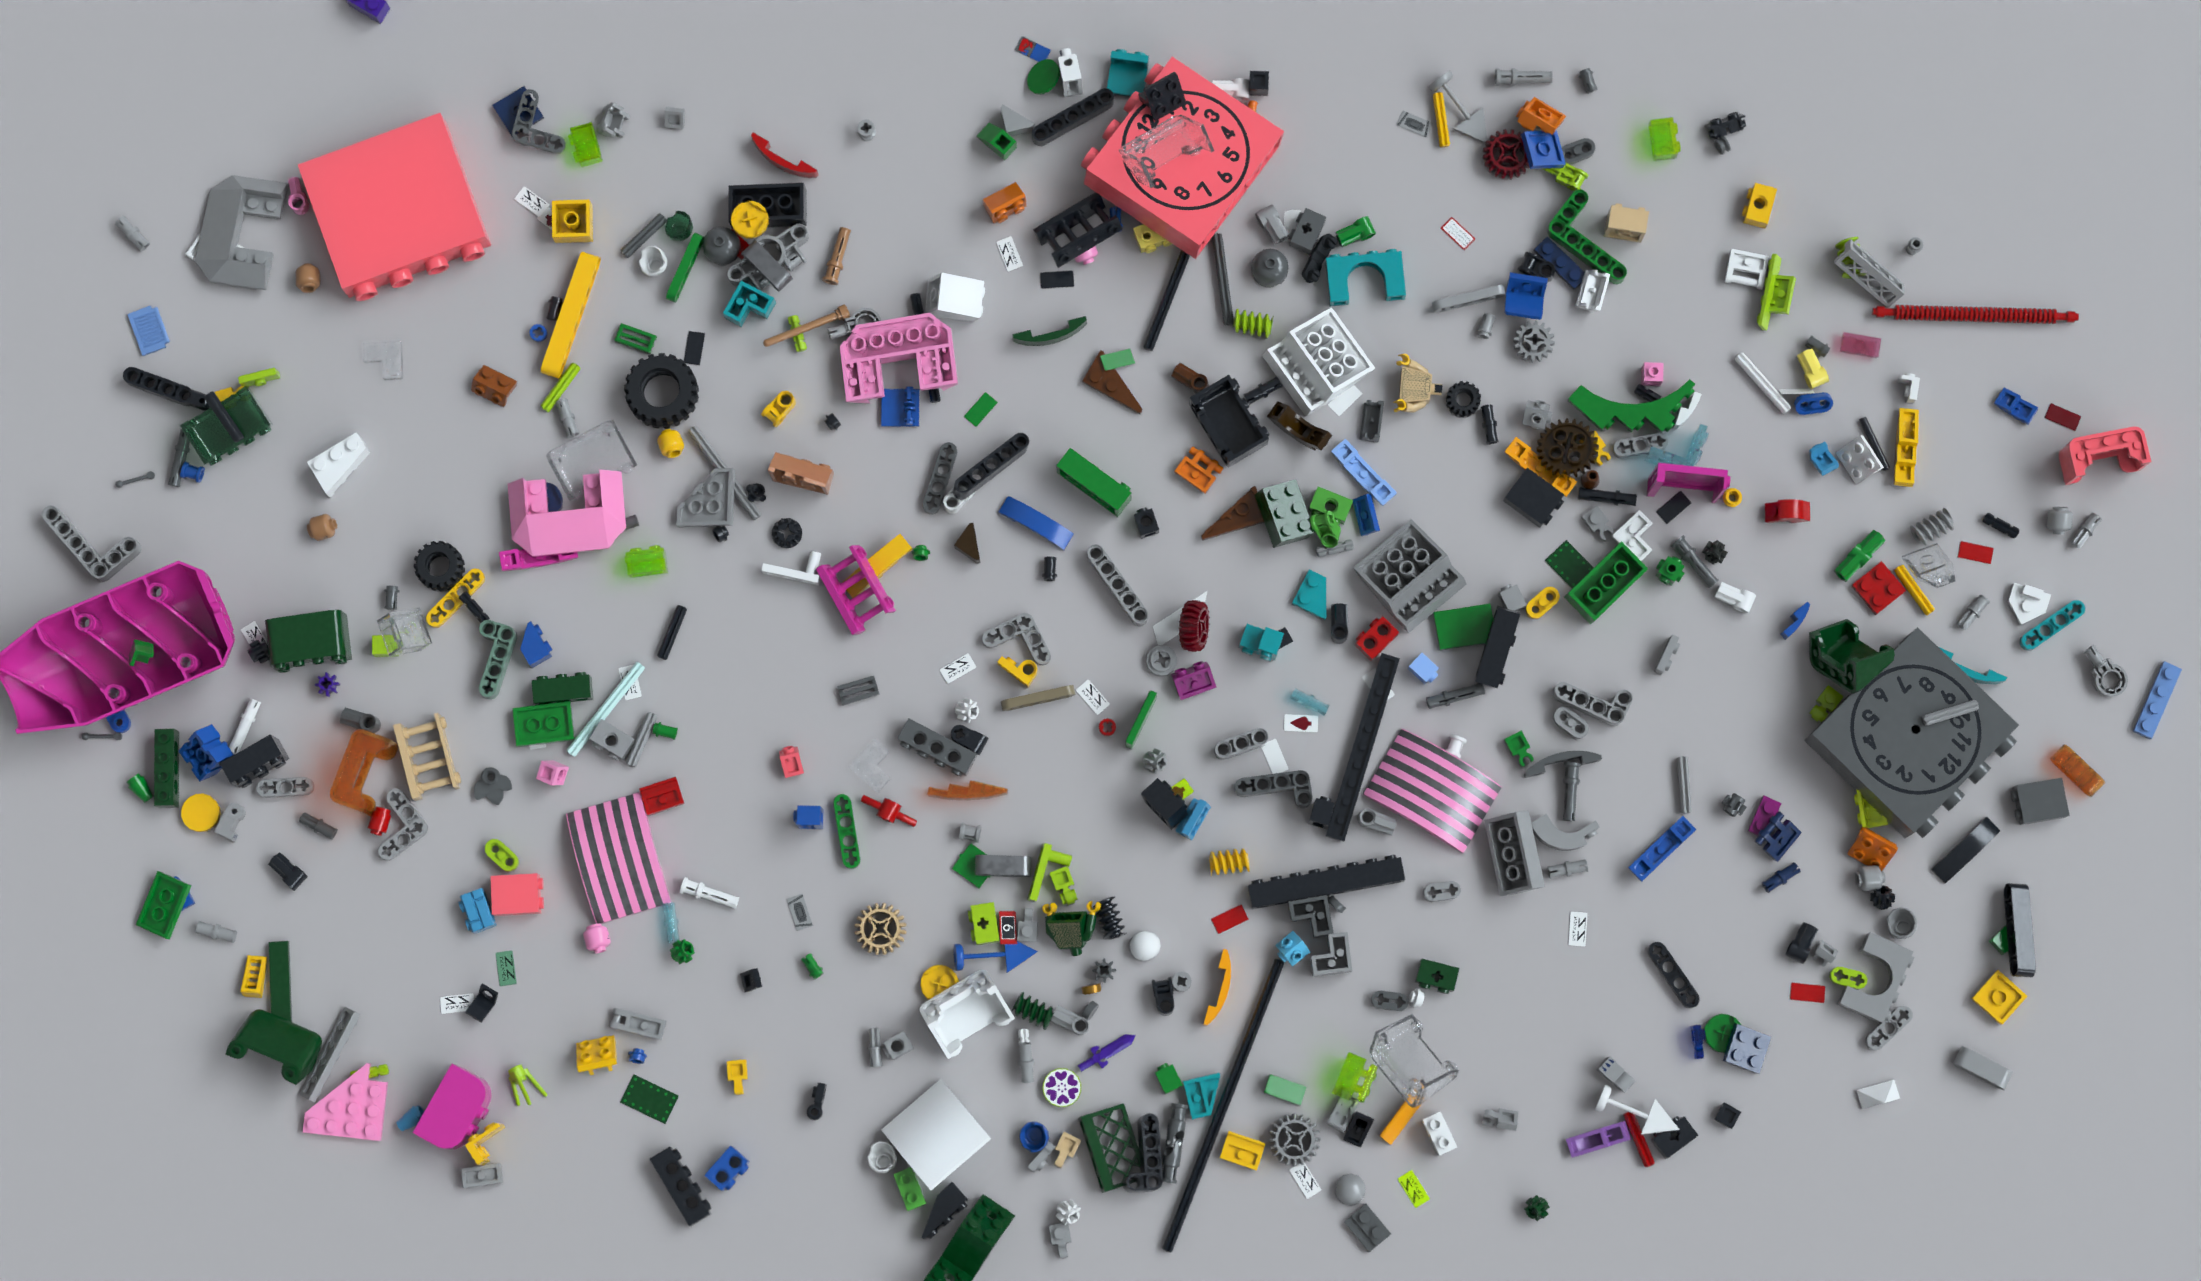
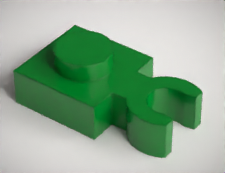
M1522 730L1504 739L1512 756H1519L1518 762L1521 767L1525 766L1523 762L1525 757L1529 758L1531 763L1534 761L1533 756L1526 751L1530 748V745Z

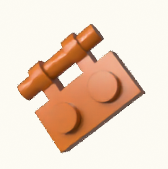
M1192 447L1189 453L1194 458L1191 460L1185 456L1174 473L1206 494L1216 480V477L1211 474L1212 471L1221 474L1224 468L1218 464L1217 460H1212L1206 456L1205 452L1201 449L1198 450ZM1199 461H1202V462L1205 463L1208 467H1207V469L1205 470L1204 468H1202L1201 466H1199L1197 463H1198Z

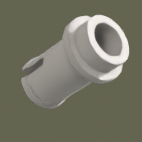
M1917 237L1911 238L1906 252L1909 255H1915L1922 250V240Z
M1484 314L1481 326L1477 329L1479 337L1488 339L1492 335L1491 329L1496 319L1494 315Z

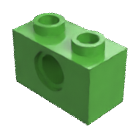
M1317 487L1308 511L1312 512L1311 515H1322L1327 511L1325 505L1332 503L1335 506V510L1331 512L1338 525L1340 523L1344 525L1353 500Z
M912 1167L893 1174L907 1211L927 1204Z

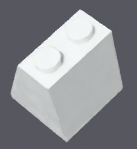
M940 273L928 279L924 314L931 313L936 318L965 321L979 319L983 313V306L981 304L985 294L984 281L946 273Z

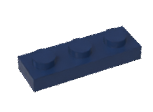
M1548 236L1534 249V252L1540 258L1551 262L1555 266V272L1573 290L1582 283L1585 272Z

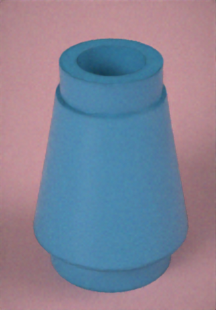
M420 1105L412 1106L396 1122L398 1128L404 1131L416 1126L425 1112Z

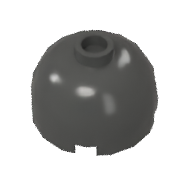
M720 226L708 231L704 237L703 250L709 261L723 266L737 259L741 250V243L734 231Z
M1264 249L1257 253L1252 261V275L1261 286L1269 288L1283 283L1288 275V260L1283 253L1276 249Z

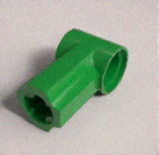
M1365 216L1356 220L1352 225L1336 231L1335 234L1341 247H1344L1358 240H1367L1376 235V232L1369 217Z

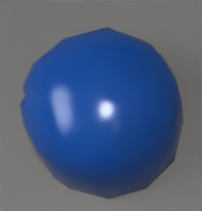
M1033 1121L1022 1127L1019 1138L1022 1146L1034 1153L1041 1151L1047 1145L1049 1132L1043 1124Z

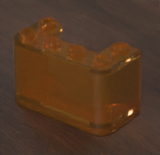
M359 729L353 732L330 790L332 801L347 809L371 817L372 811H375L376 802L371 796L362 793L363 786L374 758L377 757L387 761L392 760L399 749L398 744L389 738Z

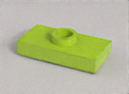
M273 367L239 376L238 380L239 384L245 387L252 385L263 386L268 381L279 379L280 374Z

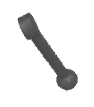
M149 471L147 475L125 481L119 480L116 482V487L121 488L125 484L147 478L154 479L155 474Z
M119 732L115 734L83 733L82 739L115 738L116 740H121L122 734Z

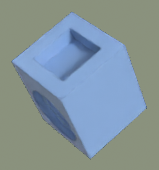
M1423 653L1408 667V670L1424 685L1427 681L1433 682L1438 676L1436 672L1439 667Z

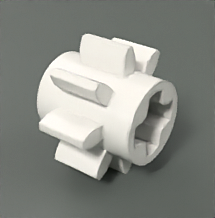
M964 698L963 702H958L955 707V713L958 715L957 719L970 723L971 719H976L979 713V708L976 705L977 702L968 698Z
M1072 1199L1069 1202L1062 1201L1057 1206L1058 1214H1056V1217L1064 1225L1067 1223L1073 1224L1079 1219L1080 1213L1078 1211L1081 1208Z

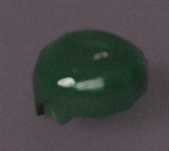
M676 211L674 216L667 218L665 232L671 240L683 241L690 237L693 231V223L691 217L686 212Z

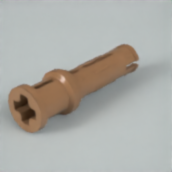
M839 228L831 260H828L826 264L828 266L827 271L822 278V281L831 285L839 284L838 277L840 270H843L842 260L851 230L848 228ZM843 240L840 252L838 253L841 241Z

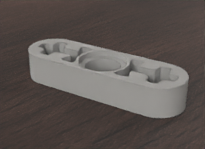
M1655 433L1618 440L1613 446V454L1618 458H1627L1660 452L1667 447L1668 438L1663 433ZM1657 438L1664 441L1661 447L1658 444H1652V449H1649L1648 439H1650V443L1655 442ZM1643 441L1646 448L1642 451L1637 450L1635 443ZM1629 442H1632L1631 448L1626 449L1624 451V454H1622L1621 451H1617L1620 444H1622L1623 447H1629Z
M307 777L264 779L257 784L256 789L258 794L265 798L303 796L313 792L314 783ZM294 781H296V785H303L305 781L309 784V787L306 788V791L302 788H296L297 792H294ZM277 782L276 790H268L266 794L265 791L262 790V787H265L266 783L270 787H275L274 783ZM284 782H288L291 786L290 790L286 793L280 790V786Z
M1907 1006L1896 1008L1891 1013L1888 1021L1879 1024L1866 1037V1046L1870 1050L1881 1049L1911 1021L1913 1017L1911 1009ZM1899 1011H1906L1907 1014L1905 1016L1907 1019L1903 1018L1898 1022L1891 1019L1892 1017L1897 1019L1900 1016ZM1886 1023L1893 1024V1033L1887 1034L1884 1031ZM1880 1033L1883 1036L1887 1037L1886 1040L1884 1039V1037H1881L1878 1040V1046L1871 1045V1037L1876 1038L1880 1035Z

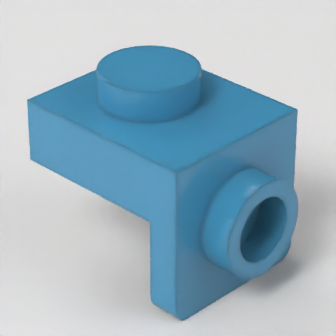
M1826 442L1817 444L1809 450L1810 461L1822 476L1839 468V464L1829 452Z

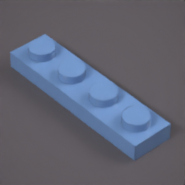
M2165 661L2162 662L2133 732L2148 739L2153 738L2182 671L2181 668Z

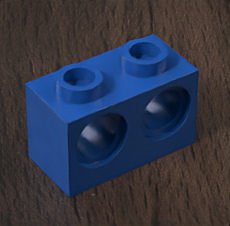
M797 805V810H794L793 820L800 829H823L824 810L821 806Z
M730 1146L705 1176L721 1191L725 1189L729 1191L736 1183L734 1179L739 1174L742 1176L748 1170L749 1166L747 1164L750 1161L733 1146ZM733 1157L740 1159V1165L737 1168H733L730 1165V1160ZM724 1171L727 1174V1180L720 1183L717 1180V1175L719 1172Z

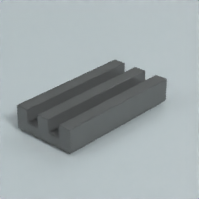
M874 675L837 686L842 705L880 695ZM872 681V684L853 689L847 692L842 691L844 689H848ZM874 688L873 692L845 700V696Z

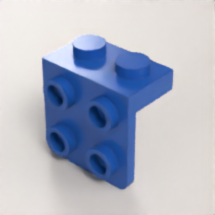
M1510 272L1506 288L1504 313L1511 316L1542 319L1548 278Z

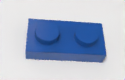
M1365 494L1352 499L1361 536H1367L1380 531L1371 494Z

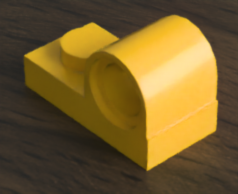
M1001 656L997 661L1001 668L1027 688L1038 674L1037 665L1031 660L1023 661L1018 668L1015 666L1017 663L1010 657L1005 659ZM1026 666H1031L1034 668L1032 674L1026 675L1023 669Z

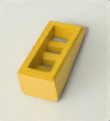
M247 955L240 991L244 997L262 998L267 957ZM251 963H259L261 966H251ZM257 971L259 974H250V972ZM250 979L258 980L257 982H249Z

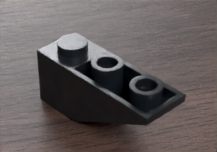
M953 1182L937 1195L922 1235L923 1239L927 1237L931 1239L938 1233L937 1228L941 1224L946 1226L953 1219L951 1215L954 1212L958 1211L960 1213L968 1206L966 1204L968 1201L967 1197Z

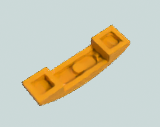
M1517 437L1514 438L1504 452L1524 470L1529 468L1564 494V497L1568 496L1577 483L1571 476L1568 479L1566 474H1563L1562 478H1560L1559 472L1553 476L1552 469L1546 471V465L1541 466L1542 459H1538V454L1533 452L1531 447Z
M1223 949L1218 969L1225 971L1217 1006H1208L1204 1026H1208L1216 1018L1229 991L1231 963L1227 949Z

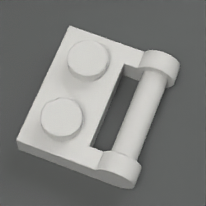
M1731 249L1724 283L1730 284L1733 282L1762 290L1769 256ZM1733 270L1759 275L1758 280L1733 275Z

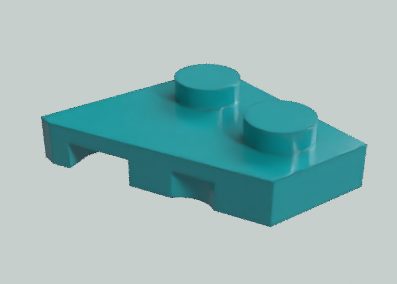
M1309 569L1292 604L1325 620L1327 617L1326 577Z
M1220 1073L1183 1081L1192 1120L1212 1114Z

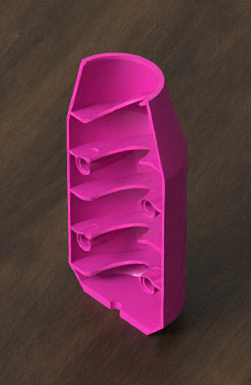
M176 561L42 618L0 652V680L9 695L17 717L18 727L15 729L16 733L86 726L225 667L235 642L234 629L225 605L217 589L213 588L212 580L204 570L181 561ZM161 588V594L157 597L156 592ZM89 619V625L85 627V622ZM134 639L153 644L154 656L150 657L148 664L135 661L134 666H129L128 655ZM191 660V665L187 668V664Z

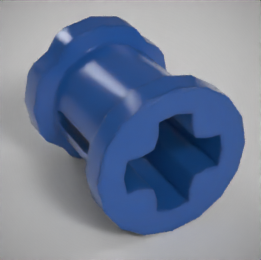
M185 461L181 468L180 477L194 479L200 483L203 479L205 468L190 465L189 462Z

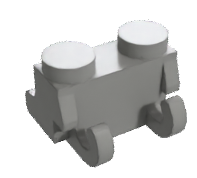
M610 102L602 110L603 118L597 126V132L607 137H614L615 134L618 137H623L624 132L620 129L623 120H629L630 115L623 111V107Z

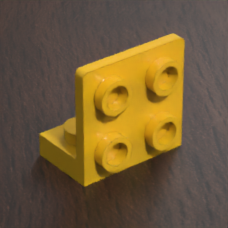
M493 1122L484 1128L485 1132L479 1135L477 1133L468 1139L469 1143L465 1146L477 1165L483 1166L490 1162L488 1159L490 1154L481 1144L506 1128L504 1124Z

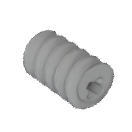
M1943 508L1942 511H1937L1936 515L1931 514L1929 519L1924 518L1923 523L1917 522L1916 526L1911 525L1910 530L1917 542L1927 545L1926 539L1928 538L1933 542L1934 534L1940 538V531L1947 534V527L1953 531V520L1947 509Z

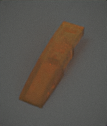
M970 780L969 788L949 784L948 791L929 787L927 795L947 800H980L1008 795V789Z

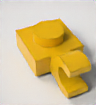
M746 1059L727 1061L728 1081H734V1093L736 1095L744 1094L742 1080H748Z

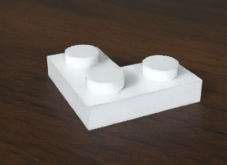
M1639 510L1612 535V538L1618 544L1622 541L1642 561L1652 552V549L1640 536L1653 523Z

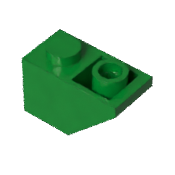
M988 123L977 135L979 140L1004 161L1017 148L1015 139L1003 129L991 123Z

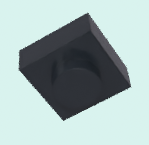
M758 968L740 973L744 992H750L762 987Z
M1723 1102L1714 1120L1733 1129L1741 1111Z

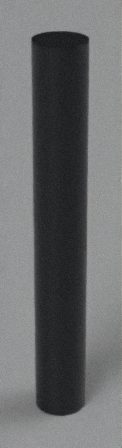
M1867 418L1859 419L1874 453L1884 467L1883 471L1890 469Z

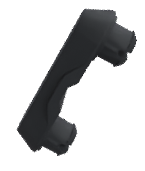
M1325 234L1320 237L1302 271V277L1307 283L1318 281L1324 260L1328 257L1331 249H1334L1335 245H1337V239L1331 234Z

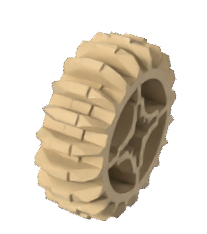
M875 903L874 910L869 905L867 908L870 912L861 911L864 918L857 916V920L861 921V924L856 923L854 926L860 928V930L854 933L855 935L862 936L857 939L858 943L865 941L861 946L863 949L869 945V953L875 948L876 955H879L880 949H882L883 955H886L887 948L892 953L894 952L893 945L897 948L900 947L897 940L904 942L905 939L900 934H907V931L901 930V927H906L907 924L900 923L904 916L897 917L900 911L897 909L892 912L893 905H890L887 910L886 903H882V908H879L878 903ZM879 913L889 915L883 921H877L872 917ZM893 920L896 922V934L894 937L888 932V927ZM867 921L873 926V931L868 938L865 935ZM874 922L877 925L884 924V930L888 934V936H886L884 933L881 934V932L879 934L876 933L878 929L876 928L877 926L874 924ZM881 936L889 941L882 945L872 943Z

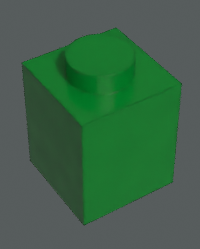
M1168 1063L1157 1067L1158 1071L1155 1072V1075L1165 1094L1183 1086L1173 1064L1168 1065Z

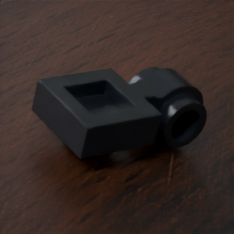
M818 1083L813 1088L812 1098H815V1103L807 1109V1116L812 1120H818L823 1115L822 1105L827 1084ZM813 1109L818 1110V1114L816 1116L812 1115Z

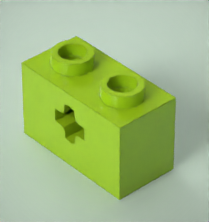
M994 902L971 905V910L968 911L969 922H973L974 930H971L972 942L976 941L977 945L1000 942ZM981 919H984L985 922H989V924L986 925V929H982L981 926H978V924L981 923Z

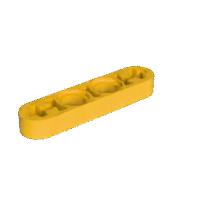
M476 568L471 569L428 612L426 616L427 623L433 628L441 627L464 604L459 599L458 588L461 586L467 587L468 593L472 596L485 582L484 573ZM473 574H480V580L478 582L476 580L473 581L471 585L474 587L471 589L465 581L467 580L470 583L473 580ZM447 600L454 602V607L451 610L444 608V603ZM441 608L446 615L441 614L438 617L440 620L438 623L435 621L431 623L433 620L431 618L432 615L438 616L441 613L438 609Z

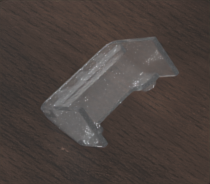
M1176 115L1125 144L1119 149V153L1137 181L1149 188H1153L1154 184L1152 181L1156 175V169L1183 153L1195 156L1202 149L1212 153L1214 148L1204 124L1184 115Z

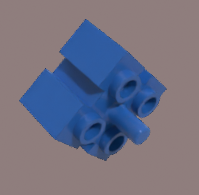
M212 724L195 731L188 739L189 742H186L178 751L186 763H191L193 766L191 770L199 782L217 775L222 769L219 763L233 756L227 742H220L221 736Z

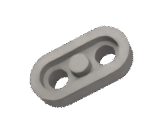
M1561 707L1555 711L1553 719L1556 725L1576 739H1581L1587 735L1589 726L1585 720L1566 707ZM1561 714L1566 716L1565 721L1560 720ZM1576 726H1580L1582 728V731L1580 733L1575 731Z

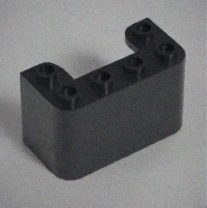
M1230 375L1191 396L1189 400L1193 413L1228 468L1268 445V436H1270L1265 426L1257 425L1259 421L1254 414L1251 415L1248 411L1249 405L1244 398L1241 399L1238 395V388L1240 386L1235 378L1232 379Z

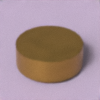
M1100 983L1081 987L1084 995L1097 993L1102 990Z

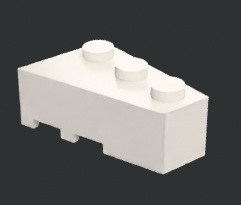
M356 432L307 463L325 493L331 498L352 471H355L370 454V451Z

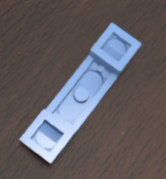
M1346 439L1331 451L1359 485L1382 506L1397 494L1363 460L1358 451Z

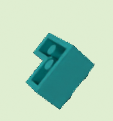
M740 281L723 315L725 319L742 327L750 311L768 319L776 305L774 297Z
M1247 624L1239 648L1245 654L1253 655L1255 653L1260 655L1261 659L1270 662L1271 659H1276L1284 633L1268 627L1264 630Z

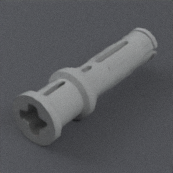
M1495 69V85L1552 83L1553 81L1552 71Z

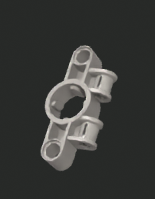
M795 224L777 237L764 235L756 239L762 247L765 244H774L778 251L782 252L781 258L777 262L782 267L786 265L791 272L794 271L793 268L802 262H807L799 249L809 239L808 231L803 224ZM797 231H803L804 236H802L801 238L795 237V233ZM745 258L731 266L727 272L730 283L734 286H738L740 281L746 283L751 280L756 289L762 291L764 287L770 284ZM736 272L742 274L739 279H733L732 275Z

